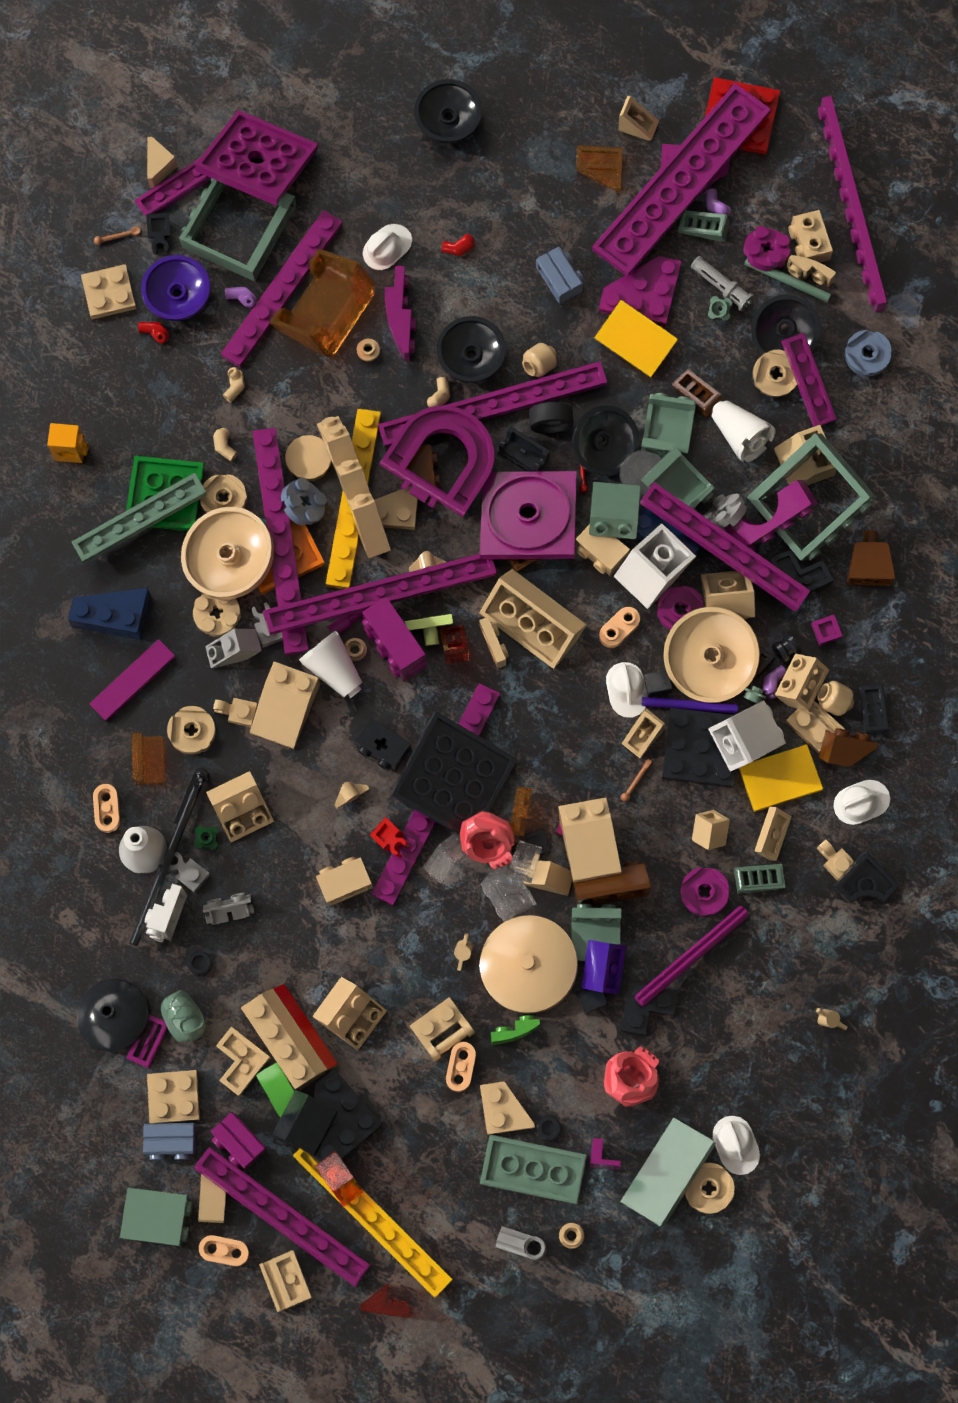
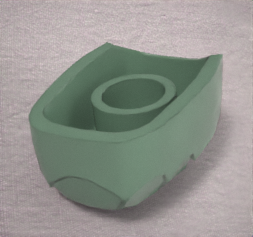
M185 991L175 992L163 1000L161 1004L163 1019L168 1030L177 1041L193 1042L202 1037L205 1032L204 1017L196 1003Z

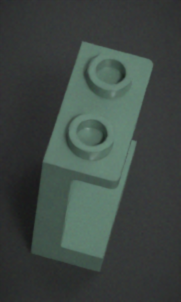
M664 393L650 394L641 454L664 457L673 447H676L687 459L696 401L684 396L673 398Z
M673 447L641 479L648 488L654 482L695 511H697L695 507L700 502L705 504L714 495L711 491L715 487L697 471L676 447Z
M593 482L589 535L635 539L637 535L640 486Z
M127 1188L120 1238L123 1240L182 1247L183 1242L188 1240L189 1227L185 1225L187 1216L191 1217L193 1202L189 1201L190 1197L187 1195Z

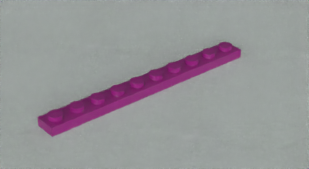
M831 96L822 97L821 106L818 107L819 119L823 120L825 124L823 133L825 140H829L830 160L834 161L836 165L834 174L836 181H840L841 201L846 202L847 209H845L847 222H851L852 242L857 243L858 250H856L858 263H862L863 283L864 285L868 284V302L870 306L873 305L875 313L884 311L887 300Z
M601 361L444 406L463 409L471 413L479 421L533 407L537 404L607 386V380ZM415 414L378 424L384 448H389L403 426Z
M275 427L252 432L265 521L274 543L272 569L278 606L301 601L290 521L284 511L286 508L285 502L281 501V494L285 487ZM305 626L282 632L285 656L307 653L309 651Z
M480 554L263 610V616L269 635L366 610L385 597L388 598L390 603L496 576L497 572L492 559H480Z
M479 683L458 724L480 736L500 697V693ZM413 811L403 831L404 835L401 837L409 842L411 847L408 849L403 845L399 848V853L402 855L401 858L394 854L391 855L372 892V896L394 906L436 824L435 822Z

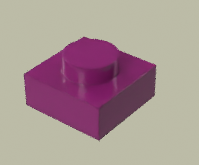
M835 615L811 623L819 646L842 639L843 637Z

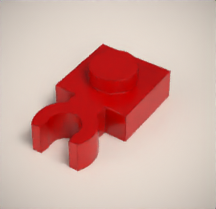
M386 817L370 834L387 852L390 850L398 858L402 857L399 853L401 846L404 845L408 849L411 847L409 842L401 838L404 833Z

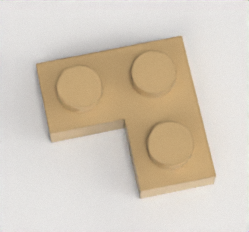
M231 1027L216 1047L235 1062L219 1081L240 1097L270 1057Z

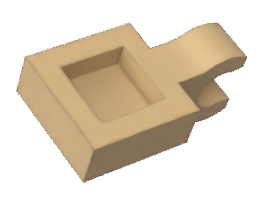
M237 698L233 699L232 704L215 700L213 709L215 713L229 715V723L251 727L257 703Z
M827 840L817 847L818 851L828 860L823 866L836 880L855 862L842 848L836 853L833 846Z

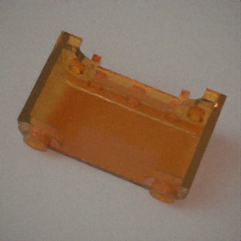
M318 249L309 263L310 272L314 279L292 312L281 308L274 314L270 323L279 332L325 357H332L372 299L375 292V284L359 262Z

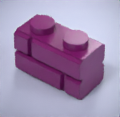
M233 1111L211 1131L215 1136L212 1139L213 1143L221 1151L224 1148L228 1150L231 1154L228 1159L237 1168L242 1166L245 1170L248 1169L268 1150Z

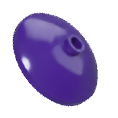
M171 255L157 260L147 269L142 279L141 293L144 303L153 314L165 320L180 321L188 319L202 310L210 295V281L206 270L199 262L187 256ZM176 292H181V293H182V294H181L180 296H178V297L174 296V294H175Z

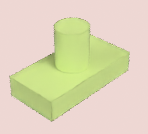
M452 614L405 621L409 631L423 629L425 646L439 644L437 626L453 624Z

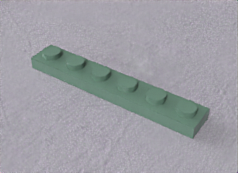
M193 473L72 541V544L85 564L201 499L207 493L196 474Z

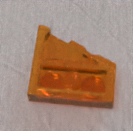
M577 145L576 170L606 187L620 192L623 148Z

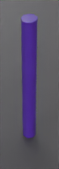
M642 697L641 706L678 708L737 714L738 704Z

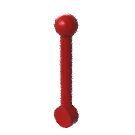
M580 465L581 486L579 491L586 493L588 486L585 480V469Z

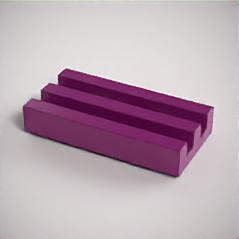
M149 1014L146 1030L141 1038L132 1045L126 1059L150 1069L168 1031L165 1021ZM150 1022H155L138 1058L134 1057ZM159 1025H161L162 1028L160 1030V1033L145 1062L143 1061V1059L149 1049V1046L157 1032Z

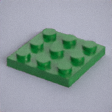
M134 456L126 511L193 473L196 474L202 484L204 463ZM200 499L151 527L189 531L197 521Z

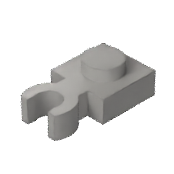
M265 602V609H270L268 603ZM252 607L254 617L260 620L254 626L262 646L266 647L283 640L282 632L269 635L263 613L259 614L256 608Z
M176 852L174 856L178 859V863L170 865L169 870L178 871L179 873L175 878L192 892L196 893L210 876V873L191 858L187 863H184L181 854Z

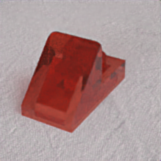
M389 1283L359 1306V1310L364 1312L410 1318L411 1307H406V1301L392 1300L391 1304H387Z

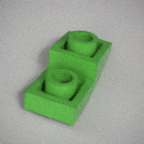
M532 1015L520 1016V1020H515L514 1031H511L510 1027L496 1028V1032H491L492 1045L508 1043L531 1034L540 1027V1019H534Z
M276 1062L257 1073L256 1077L281 1118L294 1090Z

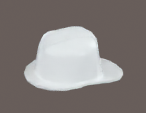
M386 225L374 233L364 246V261L375 270L390 268L410 249L412 244L411 233L402 225Z
M621 662L614 665L606 676L609 699L613 710L623 717L640 715L645 710V707L641 706L642 697H647L645 680L641 670L629 662Z
M865 780L846 787L835 798V814L844 823L852 825L878 817L889 807V791L885 785L875 780Z
M728 1116L719 1120L713 1130V1140L716 1143L715 1146L722 1164L733 1174L744 1175L750 1173L757 1166L760 1157L759 1148L750 1126L745 1120L736 1116Z

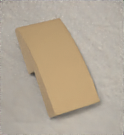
M791 255L788 258L786 268L792 276L805 281L811 275L816 283L827 288L834 282L836 272L829 267L801 256Z
M202 1174L198 1222L223 1223L226 1192Z

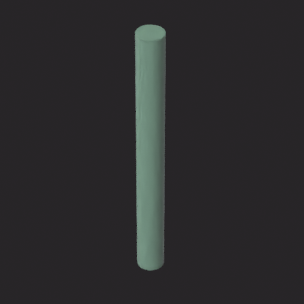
M748 257L744 265L827 303L831 297L830 293L775 268H772V271H762L751 266L748 262Z

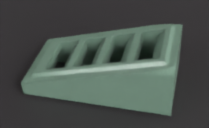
M686 210L681 216L678 232L725 242L730 221L725 214ZM693 218L692 227L690 228L688 227L689 219ZM702 220L701 228L699 229L697 228L698 222ZM708 222H711L710 230L707 229Z
M782 864L734 868L737 894L786 888ZM771 871H776L778 883H773ZM762 872H766L768 884L763 883ZM753 873H757L759 885H754ZM744 874H748L749 885L747 886L744 884Z

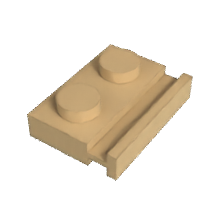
M813 701L809 711L797 709L785 722L818 754H820L826 730L844 729L815 701Z
M293 1250L259 1264L277 1312L312 1298Z

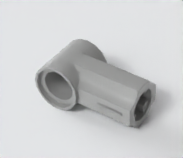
M503 1226L495 1246L496 1248L536 1261L542 1259L547 1250L546 1244L539 1237ZM534 1241L541 1244V1252L535 1256L530 1255L528 1252L529 1244Z

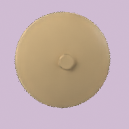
M238 507L218 508L200 517L186 534L181 550L182 567L189 582L204 595L221 600L239 598L253 591L267 576L274 558V543L267 526L252 512Z
M720 607L699 608L684 615L670 630L664 646L665 668L673 684L688 697L702 702H722L740 694L752 682L760 661L759 643L752 627L735 612Z
M519 916L499 925L487 938L480 956V973L489 994L503 1007L522 1014L541 1013L558 1005L571 991L578 972L577 953L568 934L553 921L539 916Z

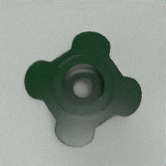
M198 826L195 829L197 837L194 846L196 849L215 850L218 847L216 836L219 834V830L217 827L204 828L203 826Z

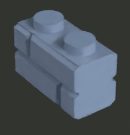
M557 247L549 251V253L538 257L536 268L558 303L561 304L571 297L580 294L583 291V282L585 280L579 270L575 271L572 267L573 261L567 251L563 253L561 248Z
M194 1123L144 1124L143 1154L150 1156V1160H165V1156L174 1155V1160H189V1155H196V1125Z

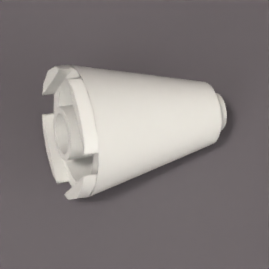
M727 400L718 402L712 409L713 420L738 459L742 462L743 460L751 462L767 449L764 446L768 440L772 442L775 428L763 419Z
M336 631L299 659L302 665L341 696L345 697L348 695L351 698L361 690L359 685L362 681L340 635Z
M137 826L128 829L119 845V855L122 863L134 873H150L155 871L159 864H163L167 850L166 840L163 835L155 828L149 826Z

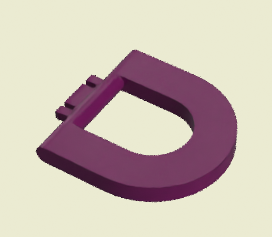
M433 406L421 410L406 422L379 465L404 480L401 489L406 491L409 485L412 486L409 494L424 503L430 497L431 500L428 503L430 507L433 508L438 501L464 517L491 473L494 463V446L485 426L471 413L453 406ZM437 433H449L456 436L464 443L468 452V463L448 494L407 469L423 442L431 435Z

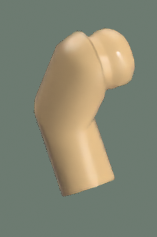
M236 367L228 370L227 374L231 387L223 394V397L230 403L245 387L244 375Z
M447 377L437 379L438 391L428 398L427 404L429 407L443 406L449 401L450 391Z
M220 428L213 435L215 450L233 462L238 452L228 446L229 431L226 428Z

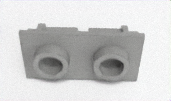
M238 893L232 895L231 899L221 901V898L207 901V905H203V913L209 912V914L205 915L206 923L215 925L228 922V912H232L233 920L250 917V914L254 913L253 904L248 905V902H251V894L245 896V893Z

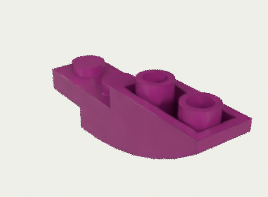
M395 266L394 287H385L387 320L390 333L399 353L405 361H410V353L415 352V339H411V332H416V318H412L411 309H408V296H404L405 289H409V275H405V266Z

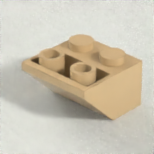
M821 425L798 432L775 447L774 451L780 465L815 433L823 434L825 437ZM818 449L786 480L788 485L796 480H804L807 485L835 476L837 469Z
M250 771L206 792L230 842L274 822Z
M341 977L312 1017L353 1048L359 1050L387 1010L357 985Z

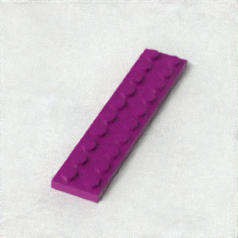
M735 83L592 246V251L628 277L766 119L771 109Z

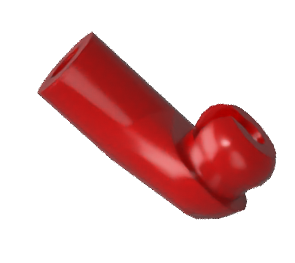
M466 234L456 243L443 241L441 252L463 256L473 248L474 237Z
M160 322L138 323L139 333H150L158 343L168 341V331Z

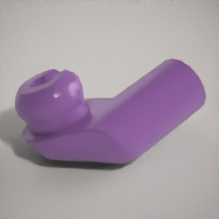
M706 190L708 212L725 214L729 217L731 208L718 201L717 190Z
M247 287L225 288L226 300L238 299L248 308L256 304L255 295Z
M782 665L768 673L763 679L762 690H764L763 694L768 699L777 697L775 696L777 683L786 673V669Z

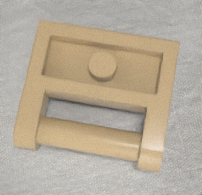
M450 997L410 1025L414 1034L435 1062L441 1058V1054L463 1038L475 1034ZM459 1023L462 1027L436 1047L431 1044V1041L455 1024Z

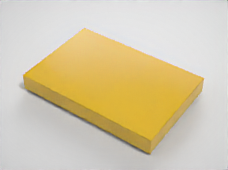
M620 300L594 337L595 340L650 378H652L678 341L676 337L622 300Z
M808 745L765 757L739 767L754 812L823 790Z

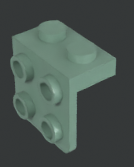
M578 904L577 908H572L571 941L575 947L578 961H585L589 940L620 944L621 908H616V905L612 904L601 905V908H592L590 904Z

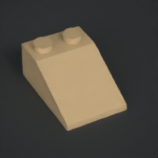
M273 662L259 700L250 734L295 749L319 690V678Z
M600 798L558 806L559 820L573 883L622 874L607 799Z

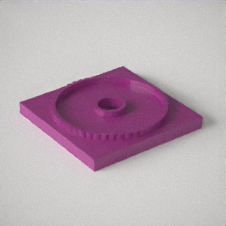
M237 110L197 161L195 171L277 206L317 152L318 143ZM252 158H260L264 162L260 164H255L249 160Z
M491 472L482 487L480 559H575L577 472ZM525 507H533L537 510L532 518L522 517L520 511Z

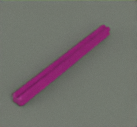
M743 906L735 909L635 996L636 1001L641 1006L648 1004L748 918L749 913Z

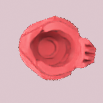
M482 811L462 822L460 830L462 851L470 859L484 864L489 863L493 869L504 867L513 862L511 847L514 845V832L508 821L492 813Z
M641 1046L634 1053L632 1051H625L614 1055V1057L609 1059L605 1068V1092L625 1107L635 1106L652 1099L659 1085V1075L655 1069L659 1060L656 1058V1055Z

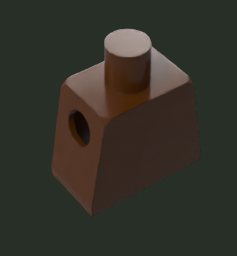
M864 531L863 542H855L853 546L847 585L892 586L895 575L889 544L878 542L877 531Z

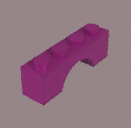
M796 480L777 493L778 508L775 515L768 522L758 525L747 518H741L734 526L730 524L724 529L726 530L725 532L755 551V545L761 541L763 544L775 537L774 533L779 529L784 531L793 526V520L799 516L804 518L814 511L813 507L818 502L805 481Z

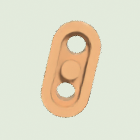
M624 607L619 610L600 630L599 639L602 645L607 648H615L633 633L640 623L638 611L632 607ZM630 615L633 619L625 621L624 617ZM613 631L616 635L609 637L607 633Z
M102 784L93 793L95 823L102 832L110 833L115 831L120 825L119 797L112 785ZM105 794L111 796L108 801L102 800ZM106 818H112L111 824H104Z
M467 1042L456 1044L452 1048L446 1082L448 1087L455 1092L465 1091L471 1083L476 1053L474 1047ZM462 1051L468 1053V1058L465 1060L459 1058V1054ZM458 1075L463 1077L461 1084L454 1082V1078Z
M211 1235L203 1238L199 1244V1253L207 1261L241 1266L249 1258L247 1245L238 1240ZM211 1244L217 1246V1250L213 1254L208 1251V1247ZM240 1249L241 1256L237 1259L234 1258L232 1255L233 1251Z

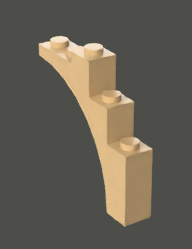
M339 416L323 419L322 422L317 424V427L338 475L368 558L391 551L375 501L369 491L363 469L357 459L346 427L343 426Z

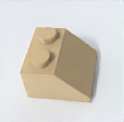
M738 571L701 574L704 607L728 609L741 616L744 620L749 617H755L754 590L751 580Z

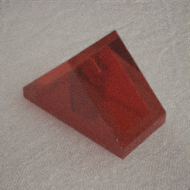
M464 625L440 628L445 663L469 661Z
M336 1151L315 1165L343 1207L363 1193V1190Z

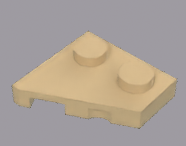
M409 486L406 491L401 489L374 500L383 528L415 530L418 499L409 494L412 486Z
M505 1082L480 1085L487 1135L535 1128L533 1121Z

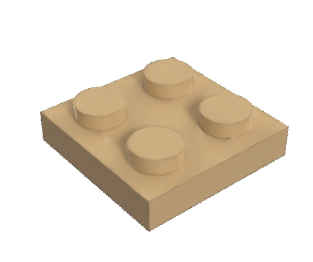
M126 264L81 275L91 319L136 309Z
M197 1070L147 1074L150 1124L200 1120Z

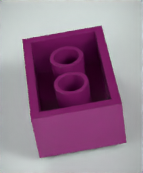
M387 597L362 612L364 618L361 621L364 626L363 630L370 640L375 639L378 653L383 659L387 657L388 667L395 678L400 677L404 682L427 667L425 653Z

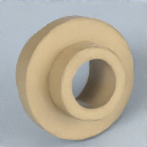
M364 339L357 345V354L360 359L373 361L379 356L380 347L375 340ZM370 346L372 347V350L370 352L364 351V348Z
M351 638L344 644L352 661H360L365 657L367 647L363 640ZM358 647L360 650L358 653L353 654L351 649Z
M575 1223L564 1225L559 1232L560 1242L563 1246L570 1249L579 1247L584 1240L583 1229ZM570 1231L576 1233V1239L573 1241L567 1239V1233Z

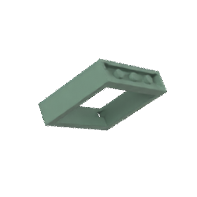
M211 178L209 188H205L201 194L200 204L190 214V221L187 227L184 226L182 228V234L179 237L182 248L255 282L297 206L295 196L285 193L278 203L280 206L247 265L194 241L226 185Z
M815 433L747 497L763 517L769 521L775 514L764 500L818 449L858 493L860 497L805 548L801 546L788 529L776 531L801 561L808 559L811 561L814 557L818 556L821 553L820 549L825 544L830 545L838 538L837 533L842 528H849L856 521L854 517L860 512L863 514L868 511L869 507L873 504L872 501L876 498L873 492L823 434Z

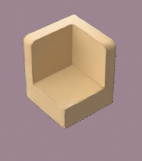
M715 810L696 814L692 840L707 850L725 846L730 819Z

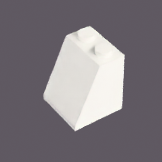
M660 524L632 549L614 577L648 609L674 583L696 556L663 524Z
M765 701L759 702L708 728L730 771L742 767L786 744L783 731L777 726L773 719V712L766 705Z

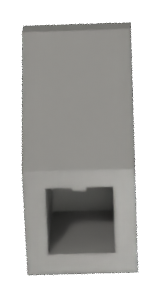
M233 629L205 646L211 668L244 661L261 652L256 629Z

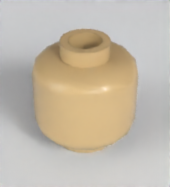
M537 343L523 354L522 365L524 370L531 376L543 377L555 368L557 363L556 351L552 346Z
M837 681L823 684L818 691L817 698L820 707L836 716H841L850 711L854 705L852 690Z

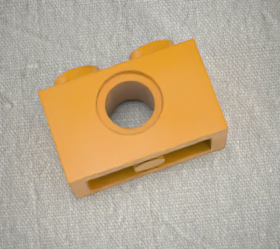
M50 423L47 446L54 460L83 463V457L88 454V442L85 441V435L82 434L79 426Z

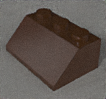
M638 861L628 862L624 864V867H621L622 874L573 883L576 905L590 904L596 906L649 896L651 885L645 864H638Z

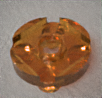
M517 787L510 827L515 835L524 836L526 822L523 819H528L530 805L526 804V802L531 800L532 788Z

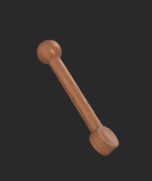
M135 226L130 231L105 237L96 236L94 243L101 245L104 241L129 235L137 237L141 231L139 227Z
M647 759L626 793L621 795L622 801L628 802L630 800V794L652 763L650 759Z

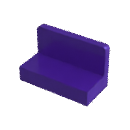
M589 940L582 988L603 993L619 994L626 945Z

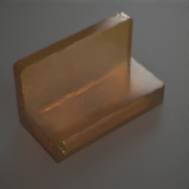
M142 732L132 733L133 781L136 785L162 784L165 782L164 738L162 736L144 737Z

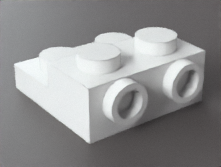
M172 884L171 889H166L162 902L165 905L154 904L153 909L148 910L145 923H147L146 927L148 929L146 934L150 935L149 938L159 942H163L164 939L171 941L187 898V894L181 886Z

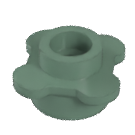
M717 296L710 299L711 304L708 316L711 319L721 318L723 321L729 320L731 316L729 310L733 304L730 298L719 299Z
M753 685L749 689H744L743 697L755 703L762 702L763 698H767L762 695L764 690Z

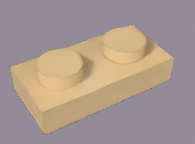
M489 617L479 620L481 631L497 669L506 666V658L509 655L504 643L499 644L497 636H500L496 623H491Z
M769 807L755 852L768 860L777 861L792 816L777 807Z

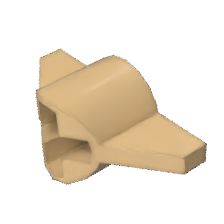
M425 551L409 567V571L412 572L446 563V561L433 556L429 551Z
M345 782L335 802L336 808L338 809L344 804L354 801L361 794L368 791L369 787L367 785Z
M466 933L464 934V939L458 941L454 950V955L459 960L457 969L459 971L462 969L463 961L470 958L473 950V944L468 941V934Z
M817 1008L819 1025L830 1028L839 1027L843 1030L847 1029V1026L840 1022L838 1012Z

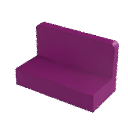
M593 1138L590 1168L620 1170L622 1161L602 1159L603 1139Z

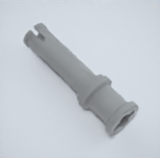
M698 256L693 261L691 268L723 292L722 295L725 299L730 298L741 312L751 304L754 295L752 293L748 294L743 290L737 281L731 282L701 256Z

